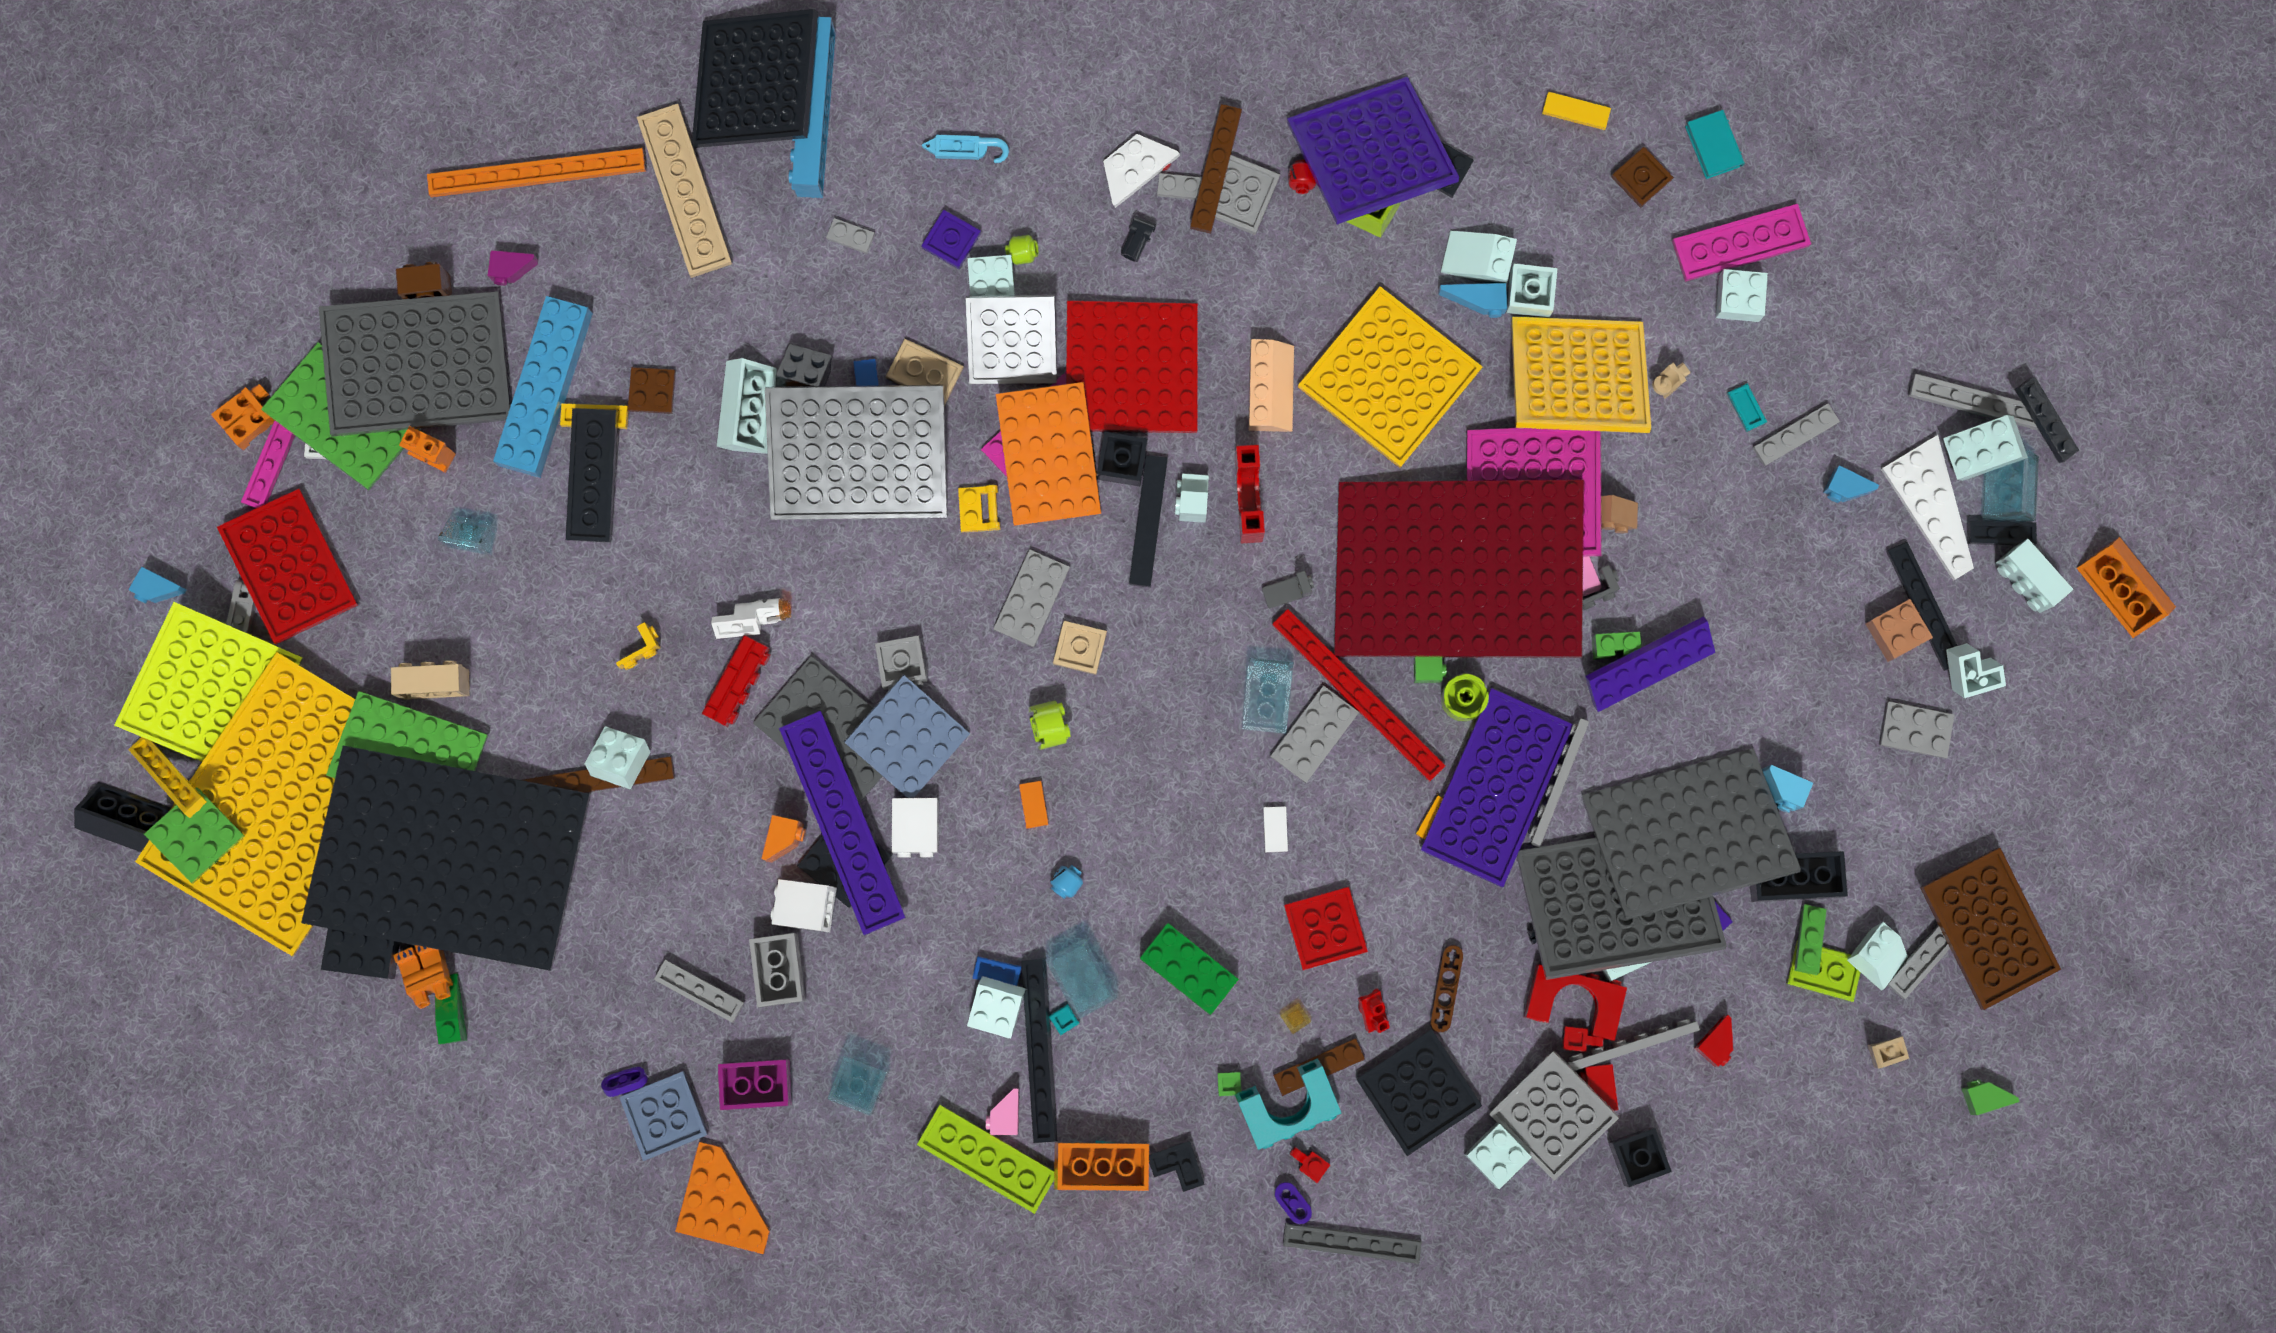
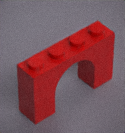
M1259 445L1236 446L1235 470L1240 543L1263 542L1265 528L1264 513L1261 511Z
M1538 964L1535 968L1524 1018L1549 1023L1556 994L1567 985H1579L1592 995L1595 1003V1012L1589 1035L1615 1041L1627 987L1621 986L1622 982L1617 980L1600 981V976L1587 973L1586 977L1577 974L1546 980L1543 965Z

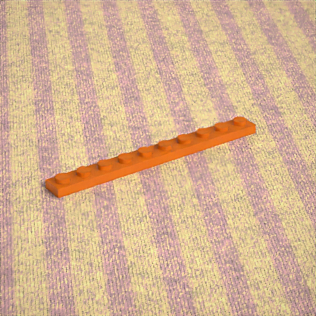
M643 148L431 173L427 174L428 192L430 197L646 172Z

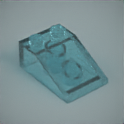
M1249 658L1242 729L1286 734L1294 662Z

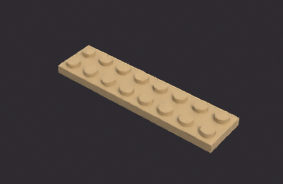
M675 104L637 117L690 277L693 278L731 265L732 262L679 105Z

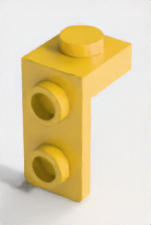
M645 622L637 626L647 646L616 662L620 669H631L637 665L636 661L641 658L649 659L657 654L656 650L660 649L656 638L659 636L653 626L649 627Z

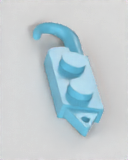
M936 135V138L922 144V148L934 154L935 158L979 160L985 156L988 146L1000 147L1002 149L1001 157L994 159V163H1001L1009 154L1008 145L999 138Z

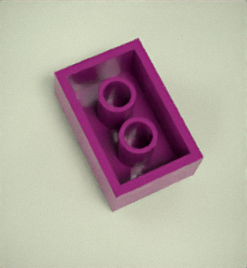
M790 1059L718 1064L720 1110L792 1105Z

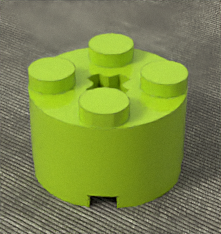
M1463 674L1451 679L1444 687L1441 695L1443 710L1449 717L1457 721L1475 719L1485 710L1489 700L1488 691L1483 681L1471 674ZM1464 693L1467 694V699H1469L1466 702H1462L1460 697Z
M1054 700L1030 706L1028 710L1033 712L1034 716L1030 718L1036 742H1041V745L1038 746L1039 750L1066 744L1068 737H1071L1068 724L1064 725L1062 716L1065 715L1062 702L1057 703Z

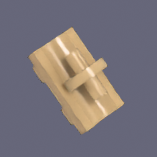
M1672 363L1652 381L1654 391L1657 394L1663 395L1666 399L1686 381L1685 377L1690 374L1689 369L1684 363L1677 367Z

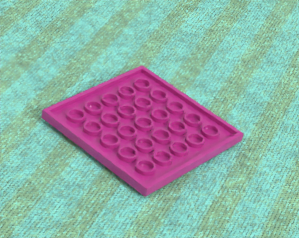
M1535 428L1467 430V481L1584 480L1583 557L1602 556L1601 431Z

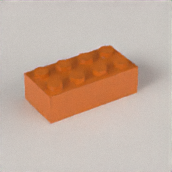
M1055 1142L1054 1189L1149 1191V1144Z

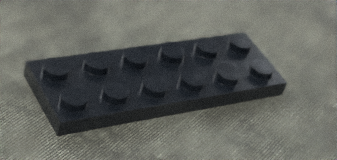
M572 408L565 539L567 541L611 543L617 410Z

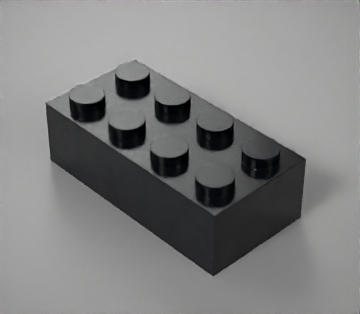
M1844 851L1795 853L1801 868L1800 872L1750 886L1751 902L1847 897Z

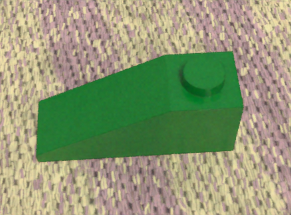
M458 974L450 975L453 983L452 986H449L450 997L438 1000L435 996V1023L439 1045L467 1041Z

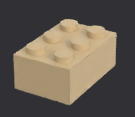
M444 661L443 665H435L434 662H422L421 666H412L411 663H400L398 667L391 668V694L403 700L470 696L469 670L463 667L462 664H457V661Z

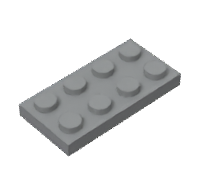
M1029 550L995 624L994 631L1034 648L1070 567Z
M1323 686L1270 757L1304 783H1307L1359 712Z

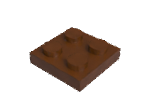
M1645 147L1611 176L1640 208L1674 178Z
M631 367L628 411L673 414L676 371L671 369Z

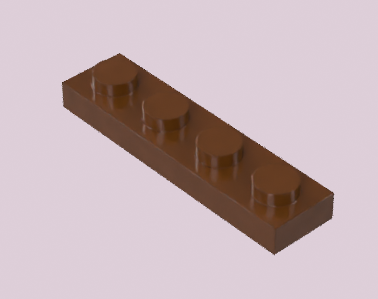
M1356 1038L1274 1074V1079L1282 1096L1304 1087L1297 1067L1318 1058L1326 1076H1329L1365 1060Z

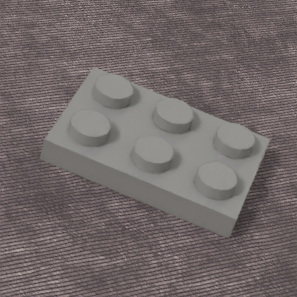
M1888 701L1886 703L1879 746L1946 759L1948 757L1954 715Z

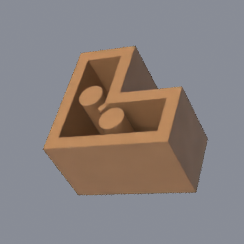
M1614 495L1601 496L1602 529H1614L1615 533L1621 534L1628 533V530L1637 529V502Z

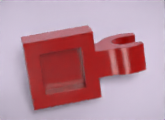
M1564 1027L1563 1049L1586 1052L1587 1045L1603 1046V1038L1588 1036V1029Z
M1294 1147L1290 1152L1291 1156L1302 1163L1299 1170L1316 1183L1319 1182L1330 1167L1328 1162L1313 1151L1307 1156Z

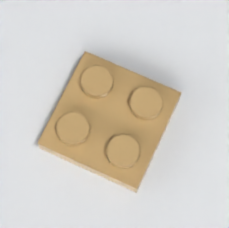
M1064 621L1053 665L1096 675L1107 631Z

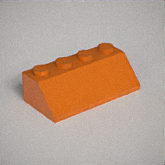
M2120 537L2077 568L2132 638L2167 617L2176 608L2174 603Z

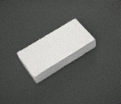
M1264 807L1265 853L1288 852L1286 807Z

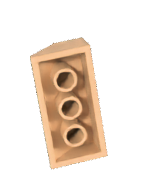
M1251 339L1249 431L1292 432L1293 345L1276 340Z

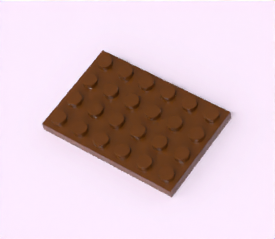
M1995 848L1920 887L1981 1010H1985L2061 970L2001 848Z

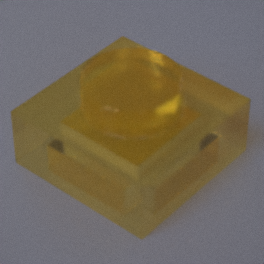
M1299 1003L1280 1015L1292 1034H1295L1311 1022Z

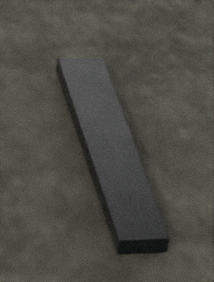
M1146 455L1129 585L1151 588L1168 462L1167 457Z
M1905 542L1887 550L1886 553L1908 598L1911 599L1933 638L1929 642L1943 671L1949 669L1946 649L1958 645L1908 542Z

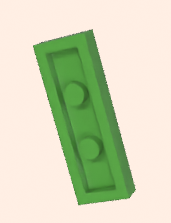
M1806 904L1802 906L1794 971L1812 975L1819 974L1827 909Z

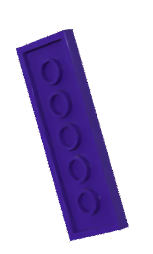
M1703 616L1585 676L1592 702L1597 712L1714 654V644L1709 624Z

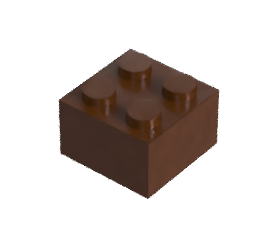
M426 262L422 266L406 264L402 268L396 269L397 291L402 299L452 295L450 274L437 262Z

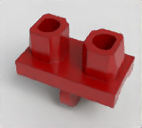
M1376 988L1369 995L1359 997L1358 1009L1362 1013L1366 1031L1371 1033L1376 1030L1378 1033L1389 1029L1390 1025L1387 1020L1381 991Z

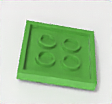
M198 787L195 789L207 801L198 812L189 818L176 805L144 834L192 884L245 837Z

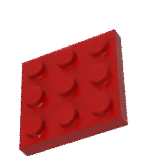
M1349 887L1284 905L1302 971L1368 952Z

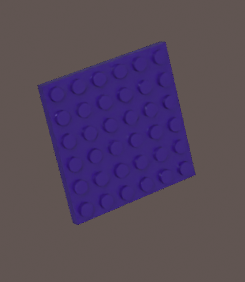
M1408 77L1287 118V124L1337 225L1459 182V175Z

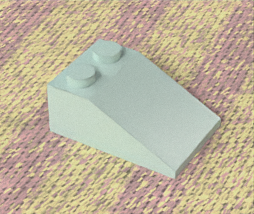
M1450 231L1441 272L1488 284L1507 283L1517 239L1497 234Z

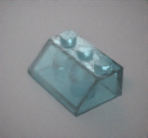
M2026 450L2028 458L1985 473L1984 519L2009 522L2036 521L2039 456Z

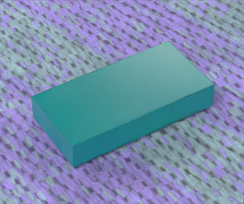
M1748 383L1727 393L1746 432L1767 423Z

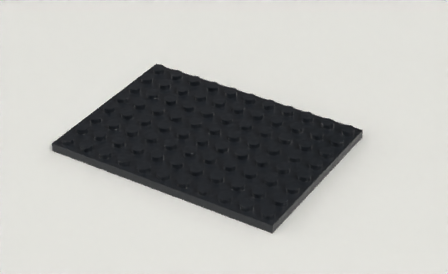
M343 745L301 923L551 971L590 794Z

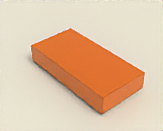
M1041 781L1019 784L1026 829L1049 825Z

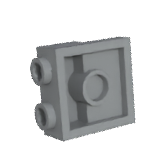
M919 636L875 643L881 683L884 690L888 689L889 691L902 675H905L918 688L923 687L924 682H928Z

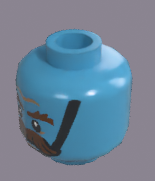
M1073 865L1069 868L1060 866L1050 879L1051 889L1063 899L1074 897L1083 885V880L1079 877L1082 872Z

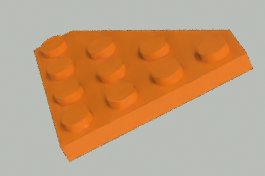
M699 1142L675 1232L764 1254L770 1230L726 1156L725 1151L722 1147Z

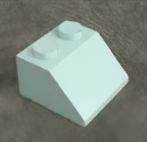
M1882 922L1867 933L1847 961L1882 991L1908 956L1901 937Z

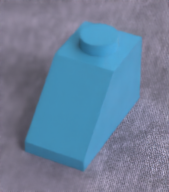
M1839 465L1834 469L1823 493L1827 494V498L1831 501L1839 503L1840 501L1846 502L1873 493L1878 489L1879 485Z
M143 567L140 568L128 589L135 593V599L145 604L148 600L157 603L185 594L187 589Z

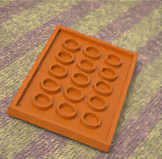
M1083 382L996 394L1014 526L1101 514Z

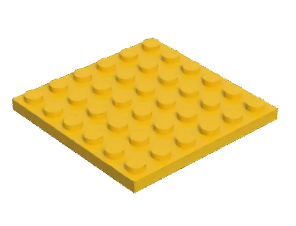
M1380 286L1299 383L1298 388L1401 468L1483 367Z
M1512 317L1511 332L1516 428L1650 433L1651 417L1643 322Z

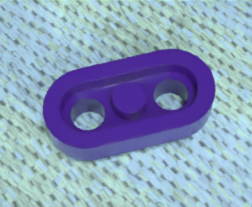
M633 1067L608 1075L603 1079L601 1087L606 1096L614 1097L642 1088L646 1084L648 1077L643 1068Z
M1289 1182L1280 1183L1274 1193L1277 1202L1294 1223H1307L1312 1216L1309 1204L1293 1184ZM1285 1189L1290 1191L1288 1198L1282 1197V1191ZM1298 1208L1304 1209L1303 1216L1296 1215Z

